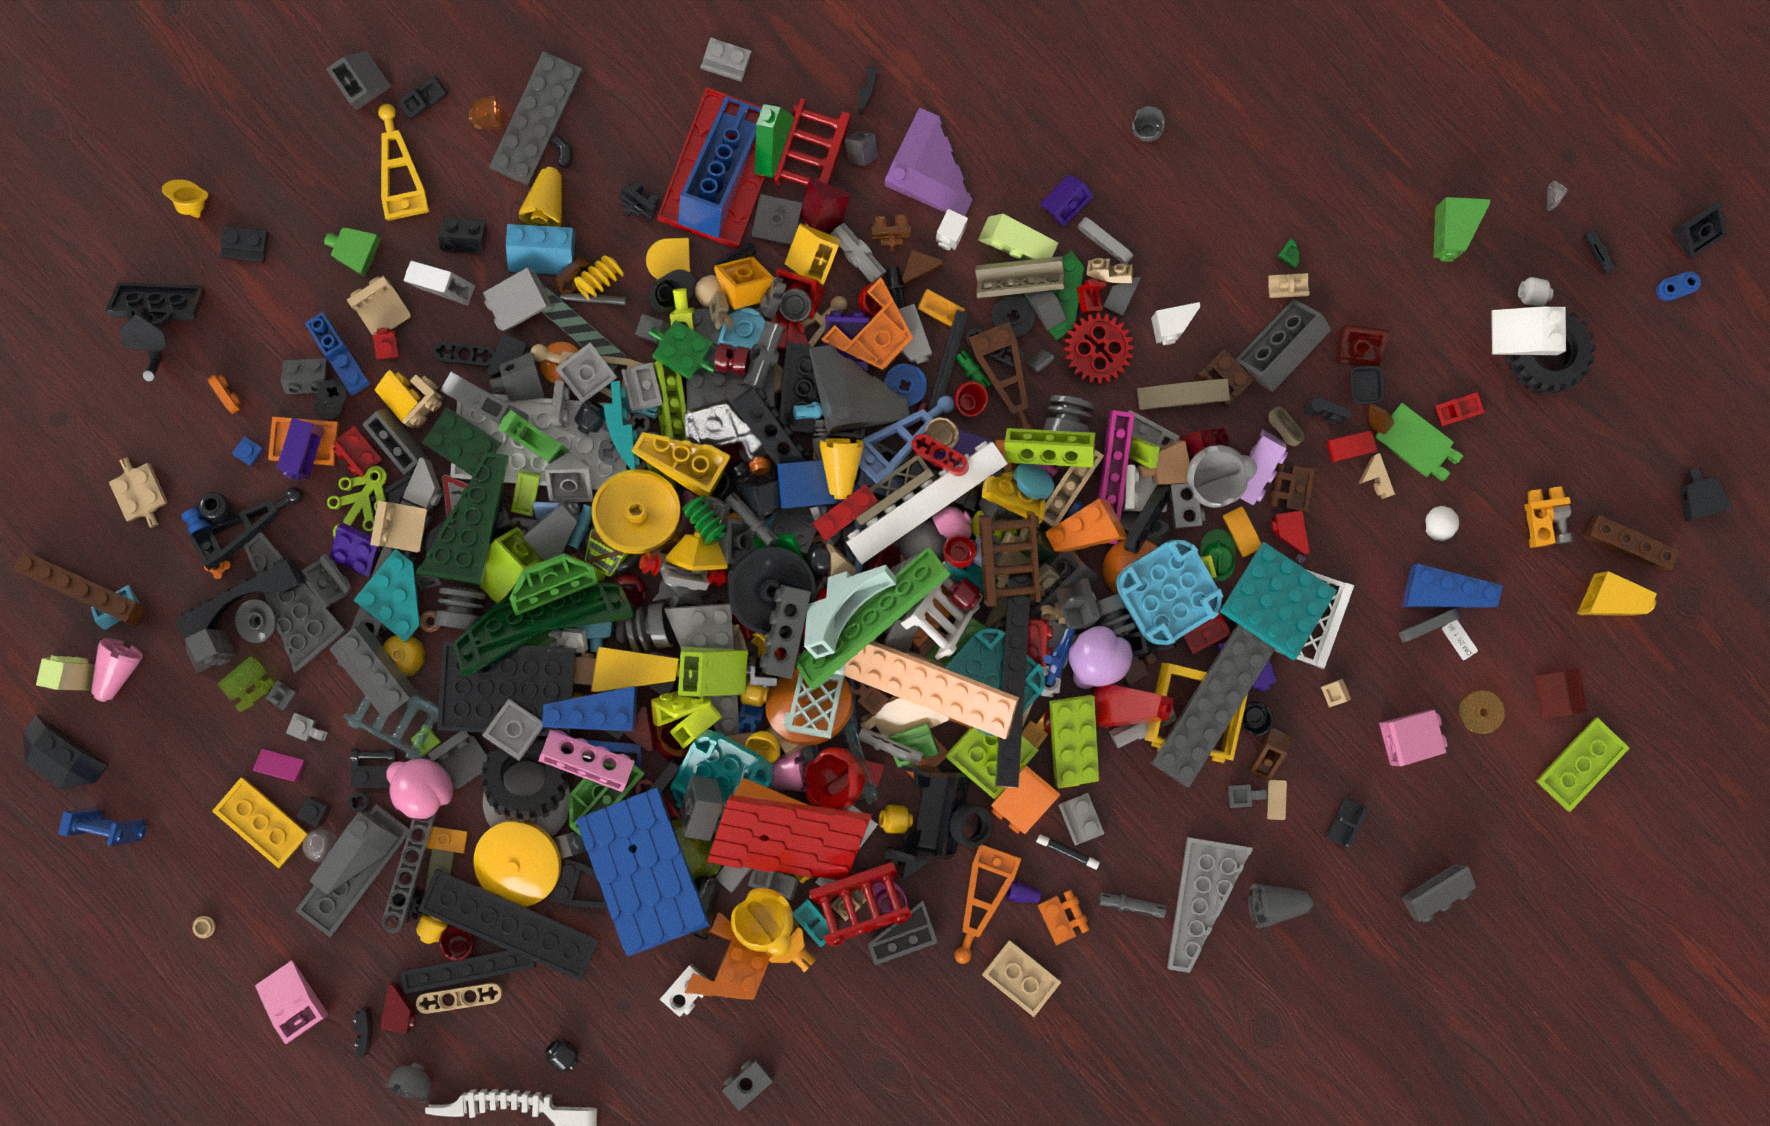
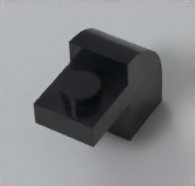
M1141 632L1123 636L1131 645L1133 655L1177 648L1176 642L1169 645L1153 644Z

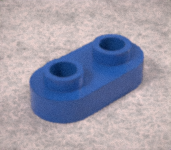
M1689 271L1667 278L1657 285L1656 294L1663 301H1671L1692 294L1700 288V277L1695 272ZM1688 279L1693 281L1692 286L1687 283ZM1667 286L1672 287V293L1668 292Z

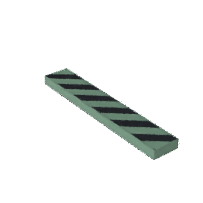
M542 284L554 307L547 312L541 311L580 346L584 347L591 342L601 356L626 359L627 356ZM607 363L608 366L611 368V370H612L613 372H614V371L619 367V365H620V364Z

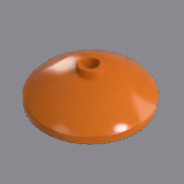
M1126 539L1117 542V544L1110 548L1104 559L1103 575L1108 587L1115 594H1119L1116 577L1120 574L1121 570L1157 548L1158 546L1155 543L1145 540L1137 554L1125 551L1124 544Z

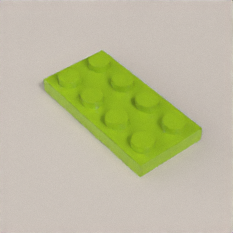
M1086 695L1049 701L1055 786L1061 788L1099 781L1094 696Z
M1594 718L1541 774L1536 782L1563 808L1571 812L1629 750V747L1599 718Z

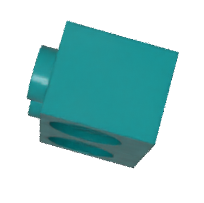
M808 897L793 911V917L821 948L826 944L824 935L830 934L824 914Z

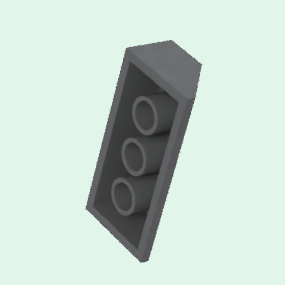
M1293 299L1235 360L1258 384L1273 392L1332 329L1321 313Z
M364 623L353 628L329 649L384 719L418 693Z

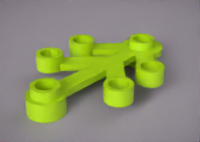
M373 466L367 470L362 478L360 476L351 479L347 477L341 478L339 480V487L345 491H350L354 486L366 485L362 492L342 497H329L327 505L331 509H339L341 506L354 503L343 523L352 526L363 508L365 518L362 524L363 529L373 532V527L371 529L367 527L370 521H372L374 526L375 521L370 495L374 490L377 499L374 504L375 511L378 501L386 502L383 485L387 481L386 471L382 467ZM377 473L378 479L374 481L372 478L373 474ZM346 480L349 481V486L347 488H345L343 485ZM334 499L338 501L336 506L332 505ZM336 525V526L334 527V529H333V536H334V538H335V535H336V530H337V526H338V525Z

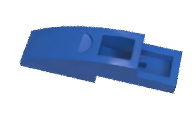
M323 311L305 323L324 356L330 361L352 396L370 385L369 380L362 371V367Z

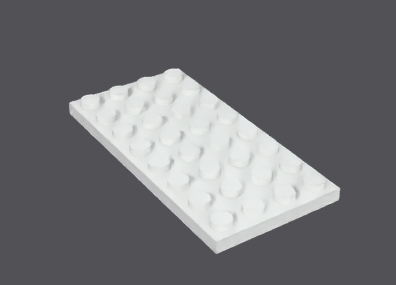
M492 394L527 413V422L570 450L569 453L587 464L590 471L592 490H598L607 479L627 470V464L622 457L611 465L605 464L599 459L598 451L600 447L611 438L606 420L598 433L590 432L587 435L577 429L578 425L575 423L574 417L582 405L580 401L566 400V409H569V420L565 422V427H555L550 422V415H553L554 406H552L553 399L537 398L510 401L507 395ZM457 401L456 413L502 443L496 453L508 455L509 457L504 483L516 484L518 471L521 469L541 474L539 486H547L544 468L550 464L549 462L498 429L500 424ZM599 403V404L604 407L603 404H612V403ZM627 410V418L629 420L632 414L631 411ZM613 442L611 444L614 446V448L611 451H608L607 449L604 451V459H612L614 457L612 455V452L616 449V447ZM451 463L450 477L464 480L472 479L471 475Z

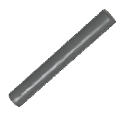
M561 293L560 299L563 301L626 306V297L597 295L594 297L589 294L590 301L581 293Z

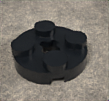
M1011 294L1000 299L994 305L991 321L994 328L1010 322L1015 338L1025 336L1032 328L1035 321V311L1026 298ZM1012 311H1015L1016 315L1019 316V320L1010 322L1007 314L1010 315Z

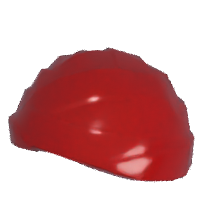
M876 282L866 285L858 296L859 309L873 318L883 308L867 293Z
M975 381L961 384L954 396L957 411L966 417H975L981 414L988 403V393L983 385Z

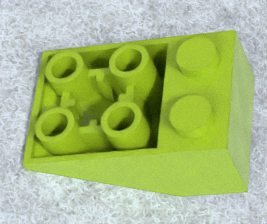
M681 646L678 695L702 697L745 694L748 650Z

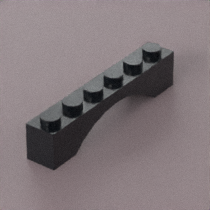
M282 558L273 563L274 567L268 570L264 568L257 571L254 578L250 580L246 578L237 582V587L232 590L230 588L225 589L217 594V598L202 601L199 603V608L182 612L180 614L181 617L175 620V623L184 642L185 638L204 629L216 630L224 614L235 603L249 595L264 591L279 594L290 593L306 584L296 561Z

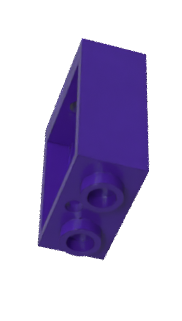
M292 418L276 469L283 471L282 475L298 481H301L302 477L309 479L324 429L315 424Z

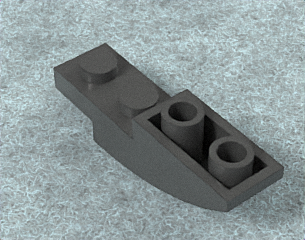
M450 372L440 390L498 424H501L502 418L510 410L525 420L528 417L527 413L453 372Z

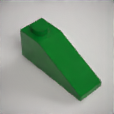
M766 104L762 106L756 124L755 174L771 178L775 176L794 119L793 115L781 107Z

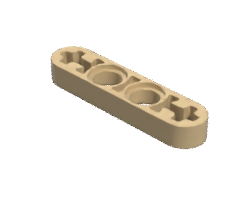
M496 982L426 992L417 998L416 1007L419 1012L428 1014L492 1004L502 998L503 988ZM491 987H493V990L498 991L494 999H492L491 995L483 996L484 1001H481V991L479 988H482V993L488 992ZM472 990L476 993L477 997L474 1002H468L465 999L466 991ZM447 993L452 994L455 998V1002L451 1006H447L443 1002V996ZM436 995H439L438 1003L431 1004L429 1009L426 1008V1005H422L421 1002L425 1000V997H427L428 1001L437 999Z

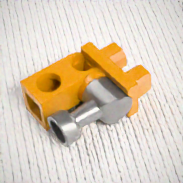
M1562 486L1548 489L1550 500H1543L1542 489L1528 492V504L1525 505V511H1527V522L1530 531V548L1574 541L1573 534L1568 533L1567 518L1571 514L1570 497H1565ZM1552 523L1557 525L1559 534L1554 536Z

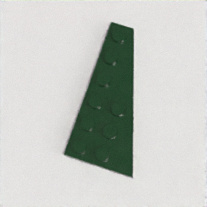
M485 452L472 474V479L461 493V498L457 505H454L439 531L435 543L428 550L427 557L421 567L419 566L416 574L478 585L483 584L509 459L508 455Z

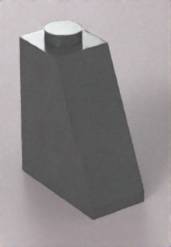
M564 499L525 531L523 538L544 561L562 554L580 516L578 508L572 502L569 503Z

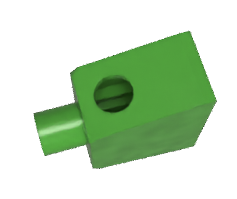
M345 227L341 229L339 236L329 232L324 240L325 245L333 248L332 257L364 277L367 275L381 242V239L375 234Z

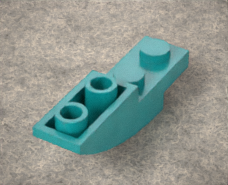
M620 381L611 382L612 404H603L607 427L611 439L624 462L631 470H636V465H640L639 456L631 452L634 447V443L638 440L637 429L633 430L632 424L624 425V422L628 421L627 408H622V400L626 399L625 386H621Z

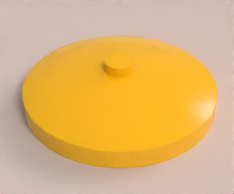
M626 470L613 475L600 486L592 503V520L596 532L607 545L624 553L641 554L661 547L673 536L680 521V502L675 489L664 477L648 470Z
M512 819V821L506 820L494 825L480 838L474 853V869L483 889L526 907L542 901L555 888L561 873V857L556 843L543 828L526 820L524 823H518L517 819Z

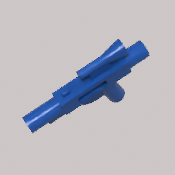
M1067 628L1053 655H1045L1044 662L1050 664L1045 680L1046 684L1053 686L1056 678L1061 679L1062 669L1068 657L1067 654L1076 629Z

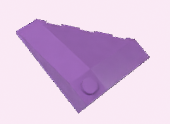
M919 108L885 178V187L945 213L950 209L962 216H966L972 198L970 193H967L963 184L964 178L959 165L955 164L948 137L944 136L940 126L942 125L940 117Z

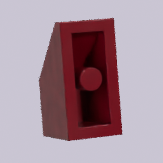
M397 982L388 984L380 1029L408 1033L411 1028L415 1027L417 1015H414V1006Z

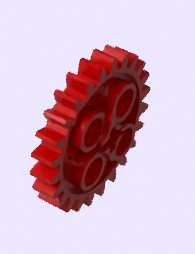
M1099 313L1095 315V319L1089 314L1087 315V322L1080 318V326L1074 323L1072 327L1075 331H1067L1071 338L1064 339L1063 341L1069 344V347L1063 348V351L1069 352V355L1064 360H1071L1067 367L1076 368L1073 373L1074 375L1079 372L1082 373L1080 380L1085 379L1087 376L1089 383H1092L1094 378H1096L1097 384H1101L1102 378L1108 383L1110 382V375L1112 378L1117 379V372L1125 373L1122 366H1130L1126 359L1133 358V355L1128 353L1129 350L1134 349V346L1128 345V342L1133 340V338H1126L1125 335L1129 332V329L1122 331L1121 328L1124 323L1116 325V317L1109 321L1108 314H1105L1103 319H1101ZM1094 328L1102 330L1103 337L1101 339L1094 337ZM1084 335H1087L1089 339L1092 341V343L1084 338ZM1080 343L1087 345L1088 353L1086 355L1079 352L1078 346ZM1110 343L1117 344V354H1112L1109 351ZM1100 344L1102 352L1096 353V346ZM1106 356L1110 357L1113 362L1110 363ZM1096 358L1103 361L1104 366L1102 370L1095 368L1094 360Z

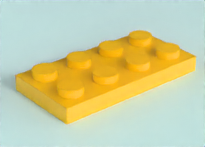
M244 777L237 781L212 811L277 868H281L309 835L305 829Z

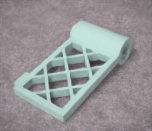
M845 664L823 683L825 684L828 681L838 682L837 688L828 692L824 685L821 684L818 687L822 689L825 695L817 700L810 694L813 690L810 687L806 688L802 683L803 676L799 672L790 713L786 712L783 726L787 727L788 732L831 739L843 680L845 678ZM807 695L812 703L802 709L798 700ZM829 699L833 707L824 712L819 704ZM816 707L821 715L810 720L805 712ZM801 715L808 722L802 727L793 725L794 719ZM825 719L829 724L828 730H818L814 724Z

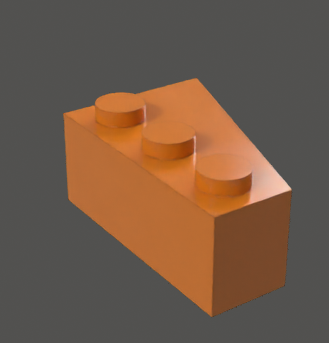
M1100 498L1045 532L1054 551L1063 553L1123 540L1127 537L1110 502Z

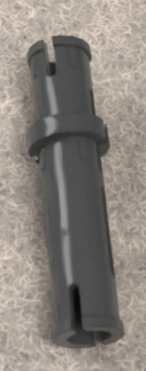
M732 493V495L730 494L726 498L725 503L752 529L751 532L761 538L768 547L778 541L779 537L768 528L767 523L760 519L736 493Z
M1103 891L1100 893V906L1113 907L1121 912L1126 910L1162 919L1165 917V904L1126 897L1125 894L1115 895Z

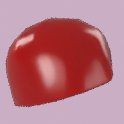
M956 535L950 537L943 547L944 558L952 567H967L976 558V544L966 536Z

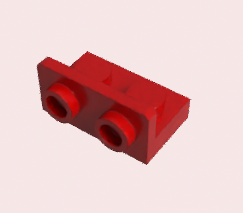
M355 425L333 441L335 446L333 448L334 452L339 458L344 457L349 463L347 465L349 470L354 475L359 474L361 478L370 467L375 466L383 459Z
M1029 618L1027 655L1037 664H1041V667H1046L1047 663L1044 662L1045 655H1052V648L1048 646L1049 639L1053 637V626H1049V619Z

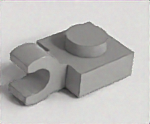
M294 713L286 732L304 741H309L310 736L317 740L325 741L328 732L315 728L316 720L298 713Z

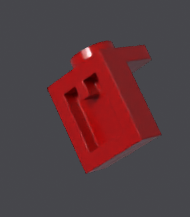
M390 327L378 328L377 332L372 334L376 359L399 357L395 330L390 331Z

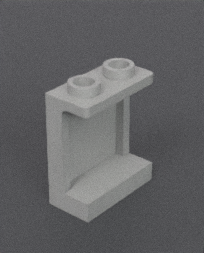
M525 268L483 292L486 298L484 302L487 308L493 312L496 326L504 332H511L513 327L539 312H547L554 308L535 270Z

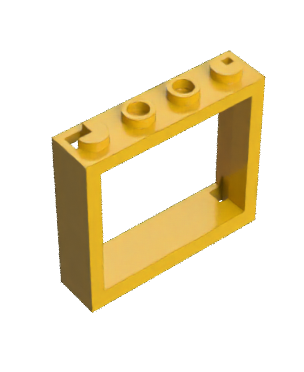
M1162 663L1155 694L1167 696L1171 674L1202 681L1207 672L1170 663ZM1248 694L1225 729L1221 750L1213 749L1210 753L1212 761L1224 763L1225 759L1233 761ZM1161 721L1148 723L1144 739L1152 742L1151 746L1160 748L1166 739L1158 736Z

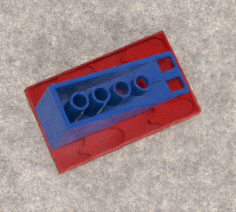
M706 87L659 211L658 221L739 249L766 177L755 174L756 124L762 107Z

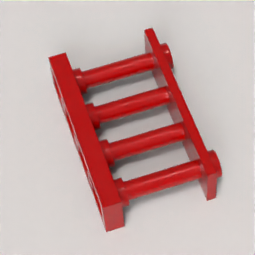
M801 98L799 104H795L792 115L794 120L774 176L775 184L779 185L781 178H785L808 186L810 177L785 170L789 157L820 167L819 170H822L820 178L816 177L815 180L829 185L851 115L842 111L840 117L833 118L805 109V99ZM804 117L832 126L836 130L834 137L828 139L798 129L801 118ZM795 137L825 146L829 150L827 158L823 157L821 159L791 149Z
M894 862L809 890L814 905H821L830 931V934L824 935L827 945L838 946L844 943L846 939L892 923L901 924L906 922L909 917H912L909 907H901L893 883L894 877L898 876ZM879 882L885 884L893 908V912L882 916L872 890L873 885ZM859 889L864 891L872 919L862 923L859 922L851 898L852 892ZM836 897L843 899L851 923L850 927L838 930L830 905L831 899Z

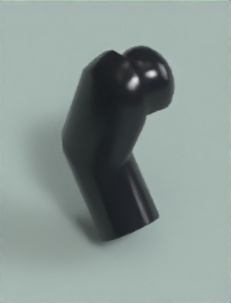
M556 135L551 143L559 150L558 165L564 168L572 162L573 150L565 140Z

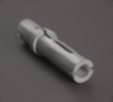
M862 727L857 740L874 746L875 750L879 751L881 749L919 766L924 754L923 752L885 737L886 735L883 733L880 735Z

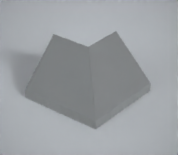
M568 452L544 468L550 503H561L564 499L568 502H593L590 471L587 464Z

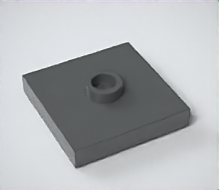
M760 194L751 237L791 246L798 229L803 203Z

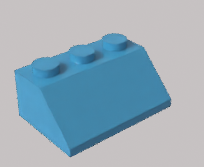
M507 224L506 254L508 272L518 273L525 268L534 269L536 274L558 275L574 261L576 232L573 228Z

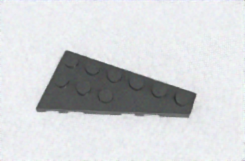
M263 532L258 533L244 545L255 573L264 568L268 570L274 567V562L285 558ZM307 584L290 593L263 592L267 600L266 603L272 607L275 613L276 628L282 638L294 673H298L347 631L328 608L325 609Z

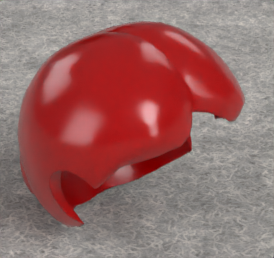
M829 747L824 749L813 761L808 763L806 768L807 800L811 806L838 810H846L858 801L864 791L866 775L863 766L851 752L844 748Z

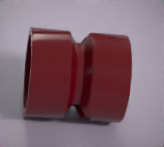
M719 343L715 356V371L728 373L732 370L733 374L746 376L750 365L749 354L751 348L737 346L735 349L731 344Z

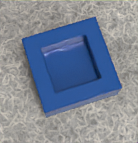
M244 436L232 454L252 467L264 448Z

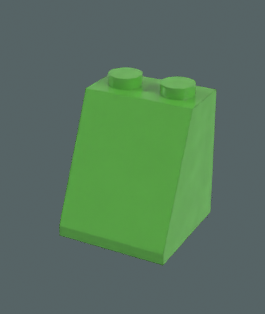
M1446 197L1435 207L1433 258H1440L1442 262H1452L1453 259H1456L1467 250L1490 205V199Z

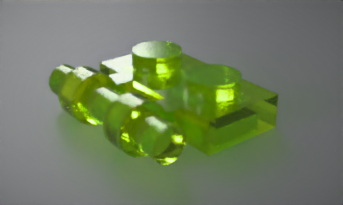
M250 656L217 685L231 701H234L238 696L240 697L241 702L235 707L239 712H242L247 707H252L255 704L254 701L261 695L265 696L270 692L269 689L275 682L270 677L265 682L262 681L261 677L267 672L254 656ZM255 684L256 689L248 695L246 690Z

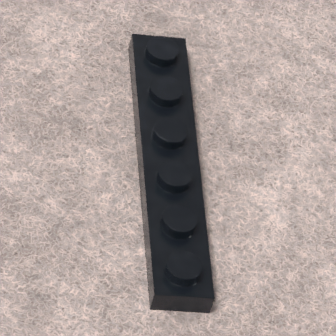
M510 950L469 957L463 961H449L404 970L400 974L403 991L406 994L535 968L536 964L535 961Z

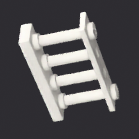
M944 561L943 565L949 571L948 562ZM950 575L929 592L926 597L916 603L906 613L900 623L906 630L913 625L920 626L940 646L935 655L937 660L944 656L949 657L957 649L955 645L970 618L979 609V602L982 599L981 597L972 611L970 609L960 611L941 592L942 589L940 587L942 584L947 589L953 584V581L949 578ZM934 598L956 618L954 624L933 606ZM926 612L948 632L946 638L925 620Z

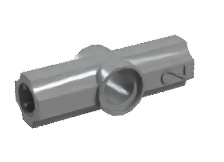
M845 223L839 225L830 234L840 239L839 247L844 251L845 257L855 268L858 267L869 282H876L886 274V270L873 257L869 247L861 239L859 240Z
M1173 709L1169 720L1161 721L1160 728L1177 720ZM1148 723L1118 726L1109 732L1116 747L1120 748L1138 738L1139 740L1145 738Z

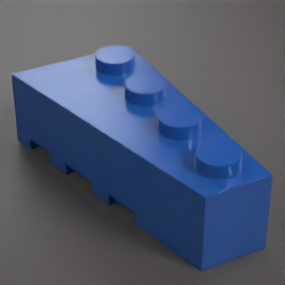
M1417 563L1411 565L1401 607H1498L1503 585Z
M638 686L543 704L542 727L635 731Z

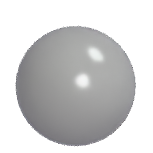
M925 520L902 536L899 546L905 560H908L915 554L922 553L926 548L930 547L940 561L944 559L943 547L947 539L944 535L940 534L934 521Z

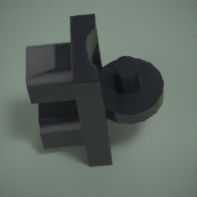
M636 180L630 185L624 184L621 187L622 192L619 196V199L623 201L621 205L626 208L624 215L628 218L633 214L638 218L643 215L651 221L655 215L660 198L654 193H650L644 198L640 195L643 192V186Z

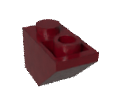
M1225 428L1202 430L1179 437V440L1186 442L1189 458L1194 457L1199 451L1209 446L1224 445L1229 447V438Z

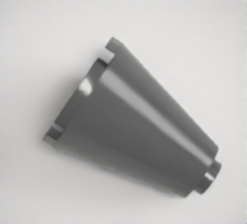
M1259 883L1253 884L1250 887V890H1253V895L1248 896L1249 912L1252 921L1256 920L1258 923L1255 925L1256 928H1265L1309 913L1310 908L1313 907L1312 896L1307 891Z

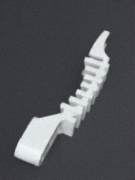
M473 1089L467 1093L464 1092L457 1101L451 1104H429V1107H425L426 1114L459 1117L467 1113L468 1101L469 1118H473L476 1114H479L478 1100L480 1113H485L486 1109H489L488 1100H490V1110H496V1107L499 1106V1101L501 1109H506L509 1101H511V1110H517L520 1102H522V1112H527L530 1109V1105H533L532 1117H538L539 1113L544 1112L555 1126H597V1108L555 1107L552 1104V1094H547L543 1098L541 1092L531 1094V1091L520 1093V1090H514L511 1093L509 1090L498 1092V1089H493L491 1092H488V1089H482L480 1092H477V1089Z

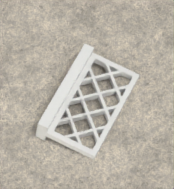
M1309 571L1328 585L1339 586L1337 595L1332 598V600L1335 599L1333 607L1331 603L1328 605L1331 610L1330 615L1322 619L1320 618L1318 622L1324 631L1322 636L1313 640L1310 635L1311 641L1304 645L1305 647L1313 644L1316 650L1314 659L1304 657L1302 651L1296 658L1324 669L1354 585ZM1327 620L1326 626H1324L1322 621ZM1320 640V643L1317 648L1315 642Z

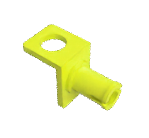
M687 289L673 290L675 309L670 314L671 326L675 320L686 322L689 328L694 331L692 315L695 307H688Z

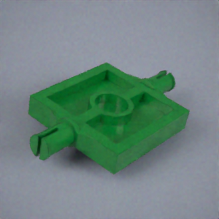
M677 320L674 321L670 329L664 334L654 327L651 328L648 335L659 341L658 348L652 358L688 380L701 367L711 374L714 372V364L706 360L707 352L713 342Z

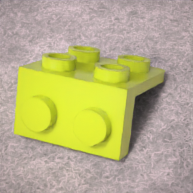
M678 691L661 694L658 698L651 700L653 724L661 726L689 716L695 711L711 706V700L705 696L678 695Z

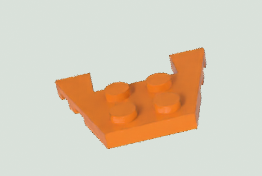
M880 277L867 291L883 307L853 340H850L835 325L821 340L884 370L913 340V337L883 279Z
M718 912L710 932L729 940L730 943L713 982L692 973L684 993L753 1000L768 966L769 956L765 952L754 951L745 947L732 931L731 922Z

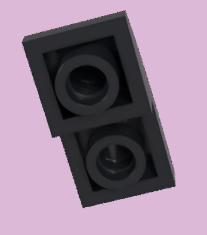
M366 1006L357 1011L353 1019V1024H355L353 1031L362 1033V1035H358L354 1044V1048H357L355 1055L360 1057L368 1055L372 1041V1015L370 1007Z

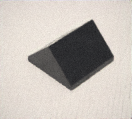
M1720 202L1714 203L1671 231L1690 258L1695 257L1727 235Z

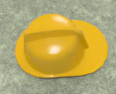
M187 180L168 181L162 187L163 194L173 201L177 212L191 215L195 218L200 217V213L205 207V200L208 198V193Z

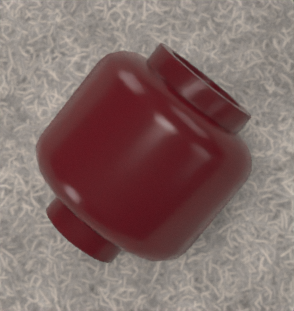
M966 578L961 579L959 582L955 580L948 589V592L951 593L949 601L962 611H967L968 609L972 611L982 597L980 595V588Z

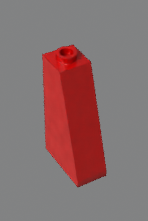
M1112 684L1095 686L1093 696L1095 701L1096 727L1108 728L1169 720L1174 698Z

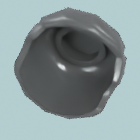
M1152 106L1139 109L1132 122V130L1135 137L1141 141L1153 142L1161 137L1165 129V118L1162 111Z
M790 289L782 294L779 310L784 318L790 321H802L809 316L812 310V300L808 293L802 289Z

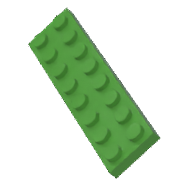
M930 547L926 548L895 575L896 585L877 593L857 609L844 626L837 641L835 653L815 659L806 650L796 659L795 665L807 685L813 691L951 575Z

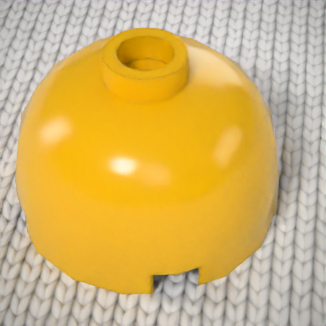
M394 635L385 641L382 646L406 677L416 674L425 662L426 652L424 646L414 636H411L407 642H404L397 635Z

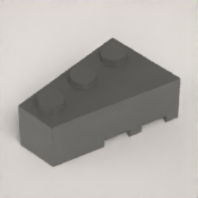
M204 629L185 638V650L196 673L216 664L219 666L231 661L230 657L236 655L225 631Z
M924 901L910 910L912 917H909L906 922L901 924L894 923L868 943L875 965L938 943Z

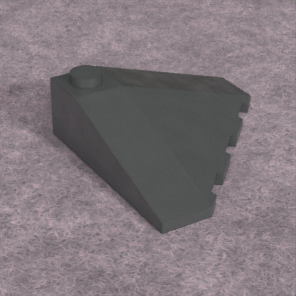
M826 345L809 348L828 433L896 423L910 416L905 397L900 394L897 395L875 376L872 377L850 358L847 359L838 353L837 349L833 346Z

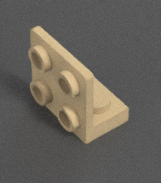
M378 501L370 545L420 552L428 510Z

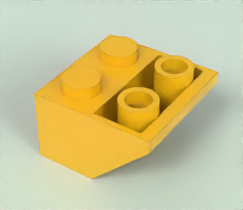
M800 223L785 264L799 275L818 280L824 285L839 247L840 239Z
M389 370L377 385L375 391L402 422L423 397L413 388H409L411 383L404 375Z

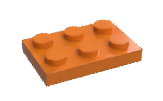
M272 417L268 460L279 461L292 418ZM299 419L324 429L314 464L335 466L336 453L333 450L335 447L333 441L338 438L339 423Z

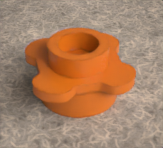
M225 560L219 564L218 568L215 566L208 570L204 566V569L210 571L215 579H220L230 569L231 563Z

